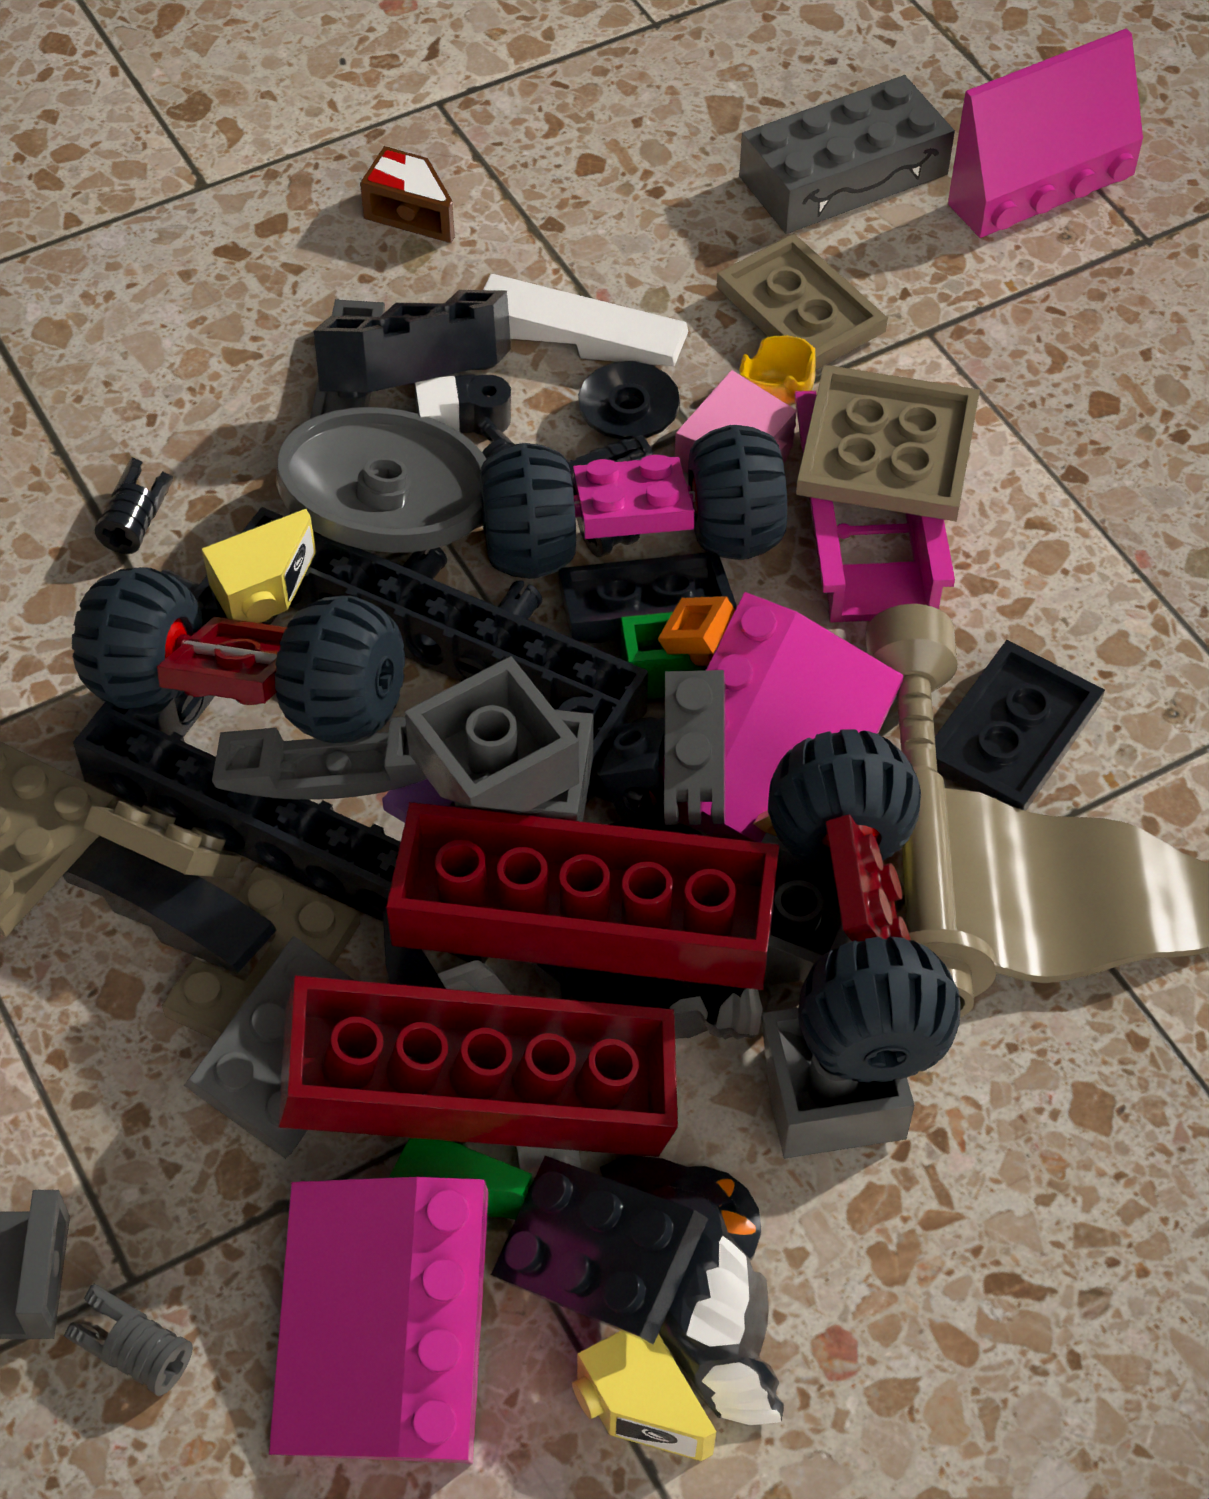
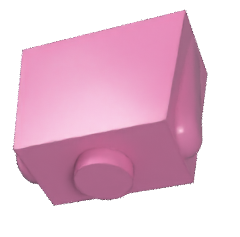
M731 370L676 432L675 457H679L683 472L688 473L690 449L697 439L712 430L727 425H742L754 427L774 437L779 445L784 464L789 455L790 448L793 446L797 410Z

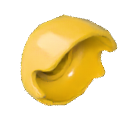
M788 335L764 338L761 340L759 350L753 358L750 359L748 354L742 356L739 375L787 405L792 406L795 404L796 391H811L814 386L815 348L805 339Z

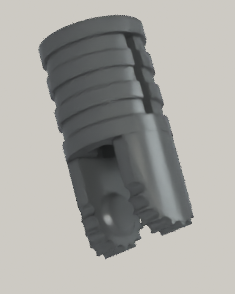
M95 1283L91 1285L84 1297L85 1301L94 1310L117 1321L111 1329L107 1338L99 1335L98 1331L88 1325L76 1324L74 1322L69 1324L63 1336L98 1357L109 1366L117 1367L122 1373L131 1375L138 1383L147 1385L148 1390L157 1396L167 1393L184 1373L192 1355V1343L181 1336L177 1337L175 1333L168 1329L165 1330L154 1320L147 1319L146 1314Z

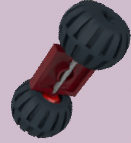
M128 568L106 575L90 587L80 602V611L76 612L73 624L75 631L72 634V649L74 650L72 657L79 678L102 701H109L116 707L127 710L129 708L152 706L155 703L162 704L172 698H178L183 692L193 697L212 695L236 699L238 703L243 705L265 704L276 693L279 707L284 716L301 732L323 742L345 743L365 736L369 737L381 730L392 716L400 697V688L403 686L405 652L398 626L378 606L352 596L326 597L304 606L292 617L287 627L213 617L201 627L203 619L198 602L192 592L175 577L152 568Z
M840 729L838 733L828 731L816 734L814 739L807 738L796 744L793 749H790L780 760L770 781L768 813L778 839L793 856L810 866L821 869L831 867L834 870L843 930L852 941L840 945L839 949H832L821 956L812 966L803 983L799 998L798 1021L806 1045L821 1065L838 1077L859 1082L893 1081L896 1078L903 1079L916 1075L919 1071L923 1072L943 1059L951 1048L957 1034L961 1005L959 990L946 965L928 947L910 940L903 918L901 916L897 917L894 901L902 899L901 884L894 866L891 863L884 865L882 862L903 847L916 826L921 799L918 777L906 755L890 740L865 730L858 733L856 729Z

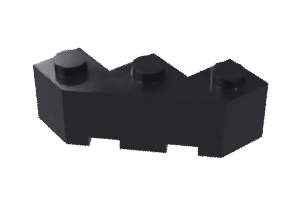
M458 290L445 303H395L380 317L330 316L313 330L319 391L338 392V396L345 399L361 398L370 392L406 384H415V382L464 371L490 369L495 367L511 350L507 290Z

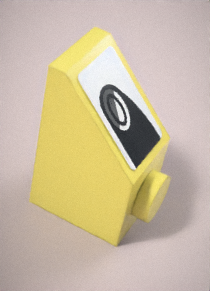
M307 509L202 548L209 585L228 619L262 623L288 610L316 554L311 516Z
M619 1331L577 1353V1380L572 1382L574 1393L586 1416L589 1419L599 1416L609 1435L699 1461H703L713 1455L717 1431L659 1333L653 1345Z

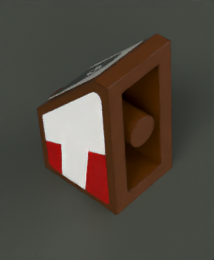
M384 146L360 182L364 219L452 243L455 238L453 201L429 159Z

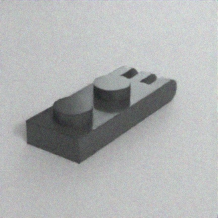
M724 670L665 672V825H678V803L688 802L689 825H701L702 802H712L711 819L713 824H725Z

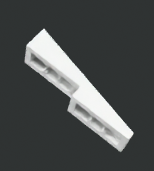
M492 273L483 289L507 290L510 339L576 344L580 359L615 362L636 361L645 364L675 366L688 334L687 322Z

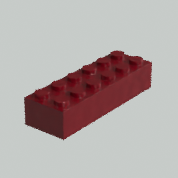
M409 802L386 907L391 944L398 947L763 990L779 845Z
M295 975L285 1010L278 1128L659 1157L678 1128L674 1009Z

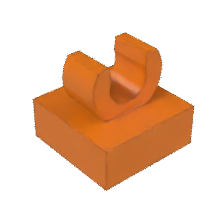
M727 596L681 598L659 635L658 640L667 654H689L691 661L695 665L708 666L735 609Z

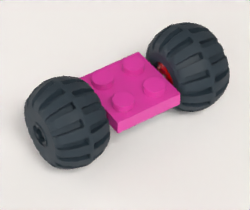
M727 425L712 430L697 439L689 453L688 485L686 484L679 457L649 455L641 460L622 462L599 459L587 465L573 466L574 487L576 495L573 496L570 469L565 457L560 452L549 447L530 443H519L503 448L488 457L481 467L482 522L489 561L495 569L513 577L540 578L555 573L569 564L576 554L575 518L580 516L585 539L694 529L697 542L705 551L718 555L721 558L745 560L766 553L781 542L786 532L787 489L781 451L774 437L754 427Z

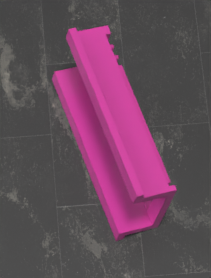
M816 391L795 392L802 453H804L815 405ZM809 497L823 593H827L830 623L871 621L880 612L904 604H922L939 609L943 587H954L955 583L944 519L905 513L907 523L850 526L846 523H841L837 526L833 501ZM909 533L913 562L842 564L839 538L846 539L850 535Z

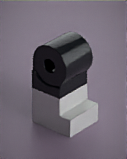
M475 374L437 377L415 382L416 413L420 414V417H429L440 421L462 434L475 432L482 436L484 435L480 432L477 424L484 417L489 418L502 432L507 430L511 424V387L505 379L499 376H475Z

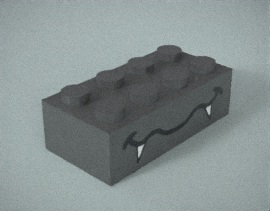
M902 75L742 132L739 177L784 233L788 234L948 175L955 130L907 76Z

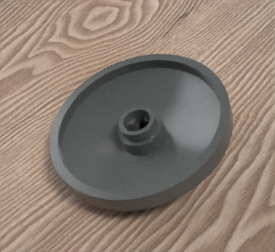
M348 408L316 416L295 428L287 436L278 455L276 484L279 495L287 509L292 514L307 509L311 516L313 531L324 537L365 550L393 553L416 552L435 549L455 542L468 535L482 522L480 474L481 467L486 458L470 439L454 428L435 419L420 417V414L391 408Z

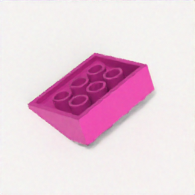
M1125 28L965 91L948 205L979 238L999 230H1005L1018 222L1046 213L1052 208L1074 199L1085 197L1091 192L1115 182L1124 181L1135 174L1143 141L1132 33Z
M744 592L706 669L724 670L725 824H713L711 819L712 802H702L701 825H689L688 802L678 803V822L713 837L762 842L766 833L753 823L759 814L768 810L770 781L783 756L801 741L807 738L814 739L816 734L828 731L838 733L840 729H856L858 733L865 730L878 734L902 684L903 675L797 611ZM664 755V757H663V759H662V761H661V763H660V765H659V767H658V770H659V772H660V774H661V776H662L663 781H664L665 755ZM649 791L651 802L654 806L657 801L655 796Z
M402 1177L299 1181L291 1183L269 1455L473 1464L489 1193L485 1180Z

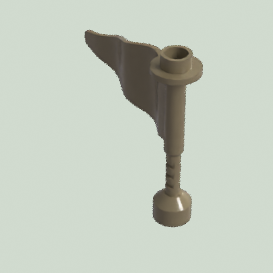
M904 604L888 608L877 614L869 622L865 632L866 653L903 675L902 684L896 694L898 699L901 751L910 761L918 777L921 790L918 821L909 840L902 847L906 925L910 940L928 947L950 971L959 990L960 1018L972 1010L974 997L986 991L993 984L996 973L1022 981L1050 983L1089 976L1140 960L1186 957L1209 953V863L1184 854L1145 830L1122 821L1031 813L1009 806L980 792L945 788L944 779L937 772L931 693L949 682L956 673L957 652L954 624L951 618L943 611L922 604Z

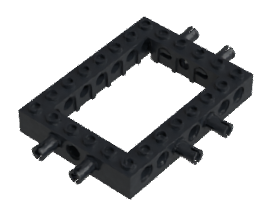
M261 507L241 533L285 516ZM313 531L316 554L289 607L299 611L304 606L318 600L336 596H352L372 603L388 614L398 626L406 658L461 682L512 656L554 710L593 714V760L585 807L595 796L612 803L599 774L616 728L619 725L632 723L643 718L647 712V670L530 621L529 618L542 604L543 599L540 592L531 584H528L523 594L520 595L519 593L524 587V581L513 582L500 604L495 606L433 580L439 571L445 567L448 560L440 547L430 549L427 554H425L426 550L413 552L405 564L400 566L363 549L336 542ZM165 569L161 571L175 577L192 592L201 609L203 619L201 627L213 617L228 619L209 585L207 575L198 584L175 574L171 570ZM278 614L260 624L271 625ZM183 692L178 698H172L162 704L155 703L152 706L129 708L128 710L116 707L111 702L105 701L73 741L85 782L140 808L143 805H148L170 813L176 817L174 824L192 831L193 827H198L226 839L223 847L383 922V908L387 906L400 841L385 835L383 827L374 823L371 827H368L335 812L333 804L324 800L318 804L309 799L262 797L216 788L212 782L216 756L184 741L186 733L215 696L193 697ZM631 787L624 792L627 800L636 808L642 807L641 804L647 807L651 800L649 791L641 787ZM450 953L467 962L478 960L485 964L489 958Z

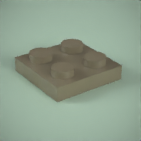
M118 801L115 809L92 806L83 826L84 829L187 875L233 878L241 856L223 849L226 842L225 838L198 827H193L191 831L174 825L175 816L148 805H143L142 808H139L132 804Z

